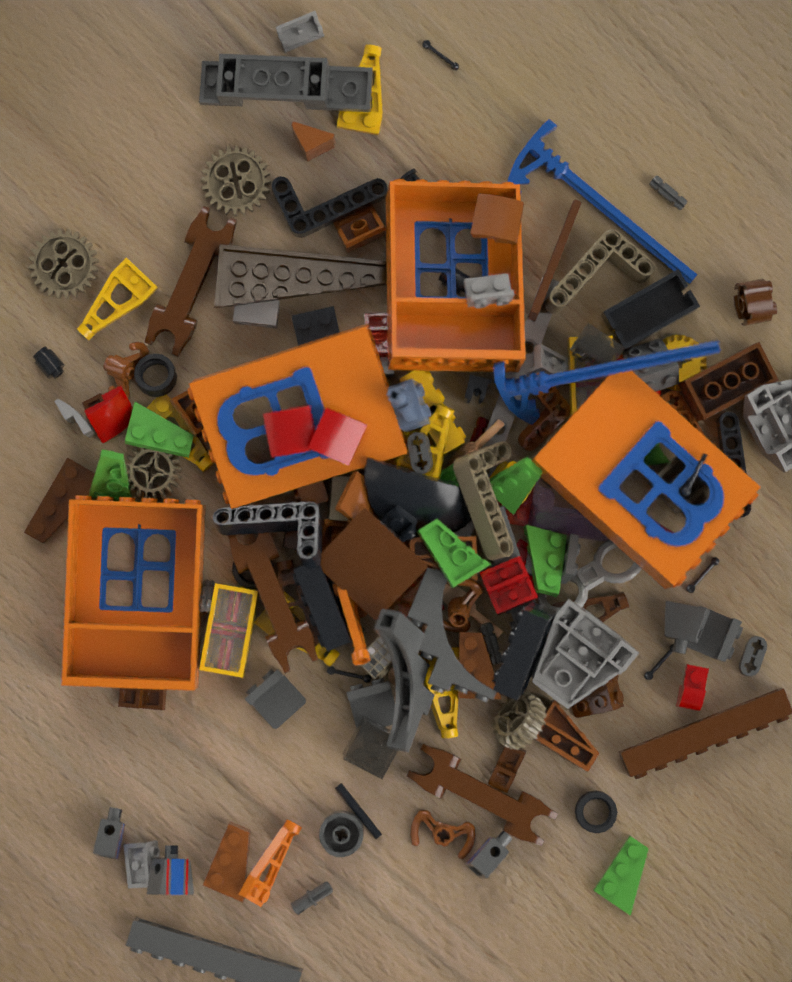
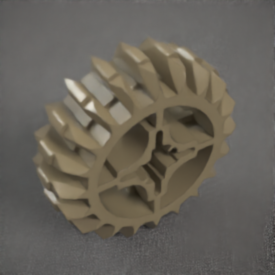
M140 447L141 452H138L135 448L132 449L136 456L133 458L127 455V459L132 462L131 464L125 463L126 468H130V471H127L128 476L131 477L129 478V484L133 483L130 491L133 492L138 488L136 496L140 497L145 492L144 498H150V494H152V498L158 499L157 493H160L162 498H166L165 490L172 494L173 490L170 488V485L172 484L175 487L179 485L174 482V478H182L181 475L176 474V471H181L182 467L175 466V464L180 462V459L175 458L172 460V457L175 456L173 454ZM153 454L148 464L138 465V462L144 456ZM160 455L164 456L168 461L170 471L160 468ZM151 466H154L155 469H157L159 472H162L163 474L157 473L156 475L154 474V476L151 477V474L143 469H148L149 467L152 468ZM136 471L145 474L146 487H143L138 482ZM158 478H168L162 486L152 489Z
M524 692L517 701L507 697V701L502 703V707L497 710V716L494 717L496 722L492 725L494 728L493 734L498 742L506 748L518 750L520 747L525 748L527 744L531 745L532 740L537 738V734L542 731V725L546 724L544 718L547 716L545 713L546 707L541 699L529 692Z

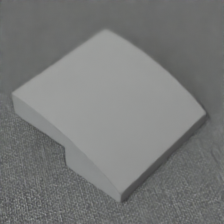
M59 399L54 401L66 421L71 424L77 422L83 434L89 438L97 435L93 426L81 413Z

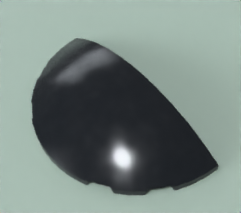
M367 457L364 484L367 487L369 503L376 515L382 520L384 515L396 505H399L418 520L415 528L416 534L413 538H421L417 531L436 519L453 533L466 526L472 520L458 482L445 481L410 471L409 468Z

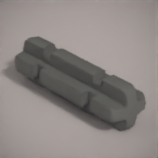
M655 176L650 181L649 185L654 190H659L658 193L668 202H673V206L678 210L683 209L687 204V200L683 196H678L679 193L667 183L664 184L659 176Z
M205 580L203 583L199 602V610L201 612H209L211 609L215 586L213 580Z
M491 622L484 623L480 626L482 635L485 636L483 638L488 654H490L491 664L501 663L502 655L498 651L500 648L496 635L493 633V624Z

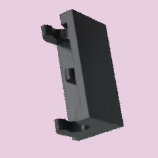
M470 375L463 402L469 404L473 393H475L476 397L480 395L478 403L481 404L492 380Z

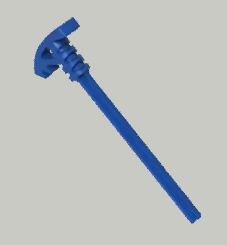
M548 119L527 142L516 158L509 174L508 182L520 185L530 184V180L526 178V175L545 165L547 167L546 173L553 172L555 180L562 179L673 272L679 269L685 281L690 284L698 274L572 172L567 161L561 163L560 155L553 156L551 148L548 150L544 149L545 143L541 139L557 128V124ZM528 153L537 159L523 169L519 168Z
M717 340L550 375L540 371L539 375L530 373L529 377L521 375L519 379L515 377L506 378L505 362L501 361L494 363V379L498 391L509 410L518 418L533 425L540 416L539 409H536V400H528L529 393L533 395H538L539 391L548 393L549 388L552 386L720 353L721 351L719 341ZM521 395L520 400H516L514 396Z

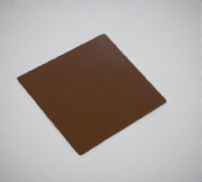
M366 508L322 552L320 563L323 572L342 590H347L348 596L374 620H378L381 610H387L427 569V565Z

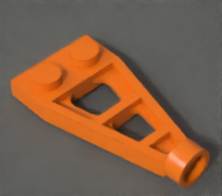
M334 583L332 584L333 590L341 601L355 647L354 652L351 654L353 664H366L370 661V655L366 648L357 603L348 596L347 590H342Z
M288 819L285 821L283 827L249 874L239 892L240 896L260 907L269 899L270 890L291 841L295 835L299 834L302 829L301 826ZM271 864L265 880L263 882L260 881L259 877L261 876L267 865Z

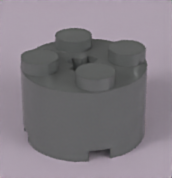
M336 811L328 815L324 819L319 832L320 842L325 851L332 856L341 858L355 853L360 848L364 836L361 821L356 815L348 811ZM345 829V834L348 836H343L342 839H339L336 831Z

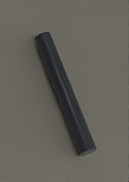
M340 783L335 788L375 840L382 835L380 830L345 786Z

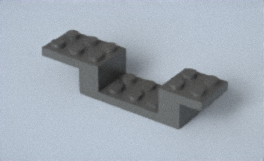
M219 54V61H202L199 103L200 105L243 107V100L304 102L308 110L371 112L373 68L330 66L327 58Z

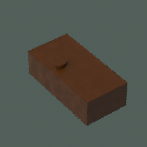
M757 342L682 380L678 385L698 422L743 400L745 395L759 386L775 383L779 379L760 342Z

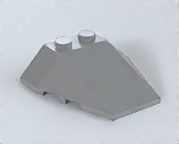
M792 379L761 385L745 395L743 418L761 454L782 472H787L792 468Z
M568 599L554 617L532 683L568 709L618 674L624 672L639 652L622 636L585 608Z

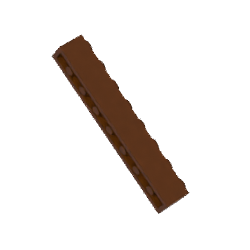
M778 688L621 750L619 754L628 776L639 779L648 775L646 771L651 769L659 771L668 767L667 763L675 760L676 763L687 760V755L694 752L696 755L708 751L707 747L714 744L716 747H720L729 743L728 739L736 736V739L743 738L749 735L748 731L756 728L757 731L768 728V723L775 720L777 723L789 719L788 715L792 714V707L784 688Z

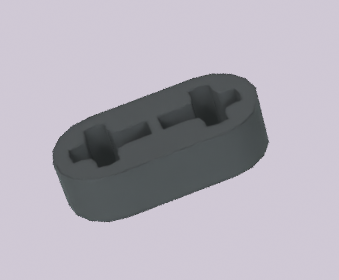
M412 433L407 440L411 466L415 472L424 474L433 467L430 442L425 433ZM416 436L419 439H423V443L420 444L421 452H419L418 445L413 444V441L417 439ZM420 454L422 455V460L427 461L424 470L417 465V462L421 461Z
M754 636L746 642L739 662V670L745 676H754L759 672L767 650V642L764 638ZM759 640V645L762 646V649H757L755 655H752L754 647L751 646V643ZM751 657H753L752 665L755 666V669L750 670L748 673L744 664L749 663Z

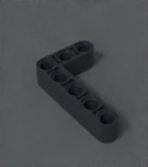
M280 176L272 182L274 196L291 232L297 238L313 234L347 216L383 201L388 190L387 183L380 178H376L304 212L288 178ZM279 184H286L288 186L287 190L282 193L278 192L276 187ZM377 185L384 189L383 193L379 195L372 192L373 187ZM355 195H362L365 200L357 204L353 201V197ZM288 203H295L297 205L296 210L293 212H288L285 207ZM336 204L345 206V210L341 213L335 212L333 208ZM317 213H323L326 216L322 222L314 220V216ZM303 222L306 224V228L303 231H297L294 228L295 224Z
M733 412L723 413L716 422L720 451L730 460H736L739 468L747 474L738 416ZM724 417H729L732 420L733 425L731 428L723 425ZM728 438L735 441L736 446L734 449H729L726 446ZM698 503L695 506L703 505L704 503ZM748 503L745 506V512L740 518L750 514L751 504Z
M314 502L240 506L233 509L225 507L219 508L213 513V521L218 532L226 536L298 531V554L304 567L313 569L321 563L323 519L317 504Z

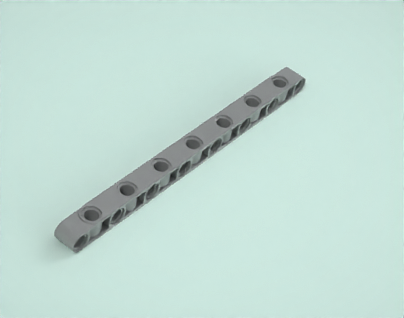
M552 279L543 304H545L552 290L560 283L559 281ZM539 312L535 322L527 318L525 323V344H531L534 349V346L542 343L552 313ZM534 350L530 354L525 353L526 359L520 371L507 372L506 378L515 377L519 379V376L526 375L525 370L534 365ZM500 394L487 430L500 419L504 423V433L501 435L495 434L483 447L501 441L506 442L515 414L509 410ZM521 395L514 397L516 400H520ZM497 465L489 468L488 478L495 471ZM471 520L466 526L454 532L457 537L471 536L475 527L473 521Z

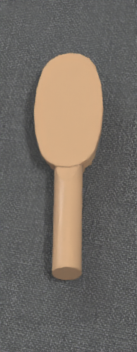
M498 419L475 442H468L465 446H462L463 448L455 452L456 455H453L448 466L452 465L457 458L482 448L504 426V423Z
M446 583L443 591V601L448 605L451 599L463 597L466 593L459 587L455 586L452 588ZM473 603L470 616L481 625L491 622L476 610V605ZM491 622L494 628L493 633L499 638L503 631Z

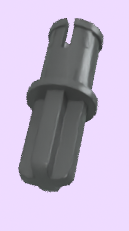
M326 881L312 891L307 890L305 895L291 903L294 912L299 915L309 907L317 906V902L331 894L333 888Z

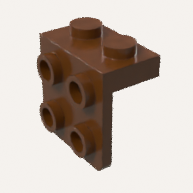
M618 675L572 706L574 716L580 718L624 707V696L619 688Z

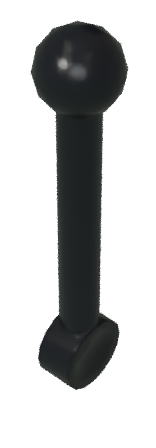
M429 40L423 41L422 46L424 49H430L447 62L452 70L459 69L457 62H452L431 46Z
M703 453L700 457L699 463L687 486L682 489L683 495L688 496L691 493L690 488L706 460L707 454Z
M713 557L711 559V563L692 584L687 585V592L693 593L695 591V586L714 565L719 564V558Z
M674 644L670 645L669 651L651 671L645 673L644 677L647 680H651L656 670L674 653L672 652Z
M333 666L327 668V673L330 675L335 673L361 679L366 683L372 680L369 674L359 675L337 670Z

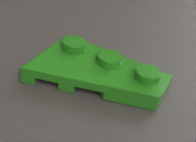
M526 457L491 477L489 481L496 499L514 515L543 471Z
M525 525L523 530L524 535L527 537V550L532 562L531 571L535 591L557 597L560 592L567 535Z
M632 836L628 837L594 888L596 893L630 916L649 850L648 847Z

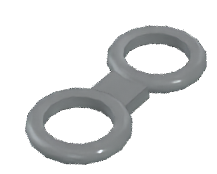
M611 540L605 541L598 547L593 561L577 570L576 575L569 580L574 582L579 588L578 597L574 603L583 607L590 589L604 581L609 583L629 581L640 572L641 567L634 562L625 572L618 574L607 572L602 566L603 558L607 552L618 546ZM538 593V603L558 613L561 608L551 606L547 602V595Z

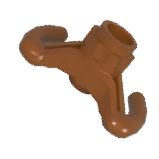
M142 342L129 344L130 350H140V353L125 358L118 355H109L103 365L107 374L115 378L117 387L122 386L128 398L130 396L129 381L134 377L135 366L140 359L150 354L148 347ZM108 387V392L115 389V387Z
M466 579L458 584L459 586H467L471 589L463 597H455L450 600L448 604V620L451 623L443 620L444 630L459 633L467 632L470 629L471 624L468 618L470 617L472 604L483 592L482 585L471 579Z
M420 810L416 814L410 832L413 846L419 845V826L421 822H425L432 831L435 844L442 845L443 847L448 846L454 838L467 834L466 843L458 853V858L464 859L470 853L475 841V827L473 824L464 822L461 825L454 826L439 822L431 816L428 810Z

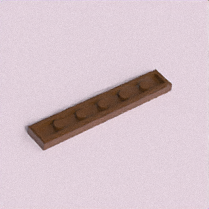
M573 200L528 315L529 320L535 322L581 206V201Z

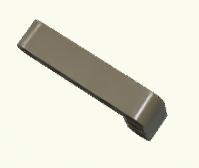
M613 229L607 230L552 290L545 301V308L552 314L560 313L608 259L636 283H644L654 271V263L618 231ZM606 239L610 240L613 243V245L608 244L606 242ZM622 253L628 255L629 259L624 258ZM593 254L598 255L600 260L595 259ZM638 267L643 268L646 273H642ZM579 269H584L587 275L581 273ZM566 283L571 284L574 289L568 288ZM553 298H557L561 304H556Z
M505 441L482 447L457 458L453 463L456 478L480 543L489 560L508 557L512 555L514 548L486 473V469L507 461L511 457V448Z

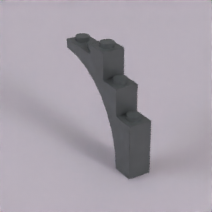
M428 567L407 616L415 626L420 628L423 625L427 626L419 652H421L420 656L431 661L433 658L437 659L427 684L432 685L431 690L441 694L444 691L448 692L453 684L455 685L454 689L461 693L467 694L469 691L476 694L475 698L486 703L488 699L492 701L497 692L482 684L468 673L457 660L448 643L442 618L443 591L447 579L443 573Z
M382 609L374 630L380 635L388 648L393 663L396 687L395 713L387 747L392 750L409 753L422 715H428L435 696L423 686L430 665L418 655L425 634L401 612Z

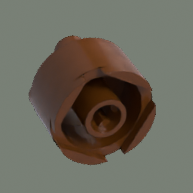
M757 279L735 284L734 290L738 289V295L734 296V306L738 319L744 320L741 324L747 326L771 321L773 315L777 314V305L773 302L771 295L773 292L771 281Z

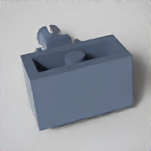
M409 379L388 387L387 396L390 397L388 399L392 402L401 430L409 432L431 424L429 419L431 411L424 402L423 396H425V391L421 383Z

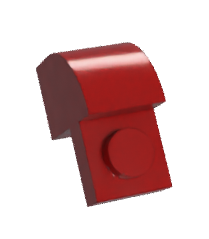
M686 664L683 684L679 687L676 707L695 711L701 710L706 694L705 687L709 668Z

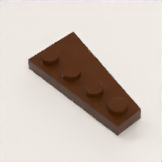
M67 457L24 533L44 544L69 517V499L75 500V495L89 496L95 473Z

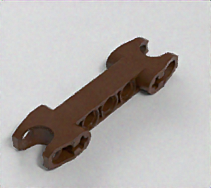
M203 206L186 234L184 242L193 247L167 307L160 304L155 306L149 319L145 343L152 345L160 333L165 331L171 332L175 337L172 354L179 357L187 343L191 340L198 320L189 316L215 256L219 257L220 244L232 245L237 219L231 217L223 229L219 231L209 229L207 221L210 209L206 206Z
M258 533L256 541L251 545H243L237 540L235 535H228L231 555L239 574L250 570L275 632L265 636L284 674L291 672L287 656L294 648L300 647L305 649L312 662L317 661L314 637L306 619L295 623L270 561L279 558L280 555L270 534Z
M422 744L420 750L433 759V769L430 773L424 775L409 770L406 775L408 778L416 782L425 791L441 799L446 790H449L507 820L502 829L506 833L523 841L540 846L543 845L544 840L532 832L531 822L539 815L556 819L557 812L546 806L540 799L524 791L521 792L518 800L458 770L457 768L462 760L459 757L443 749Z

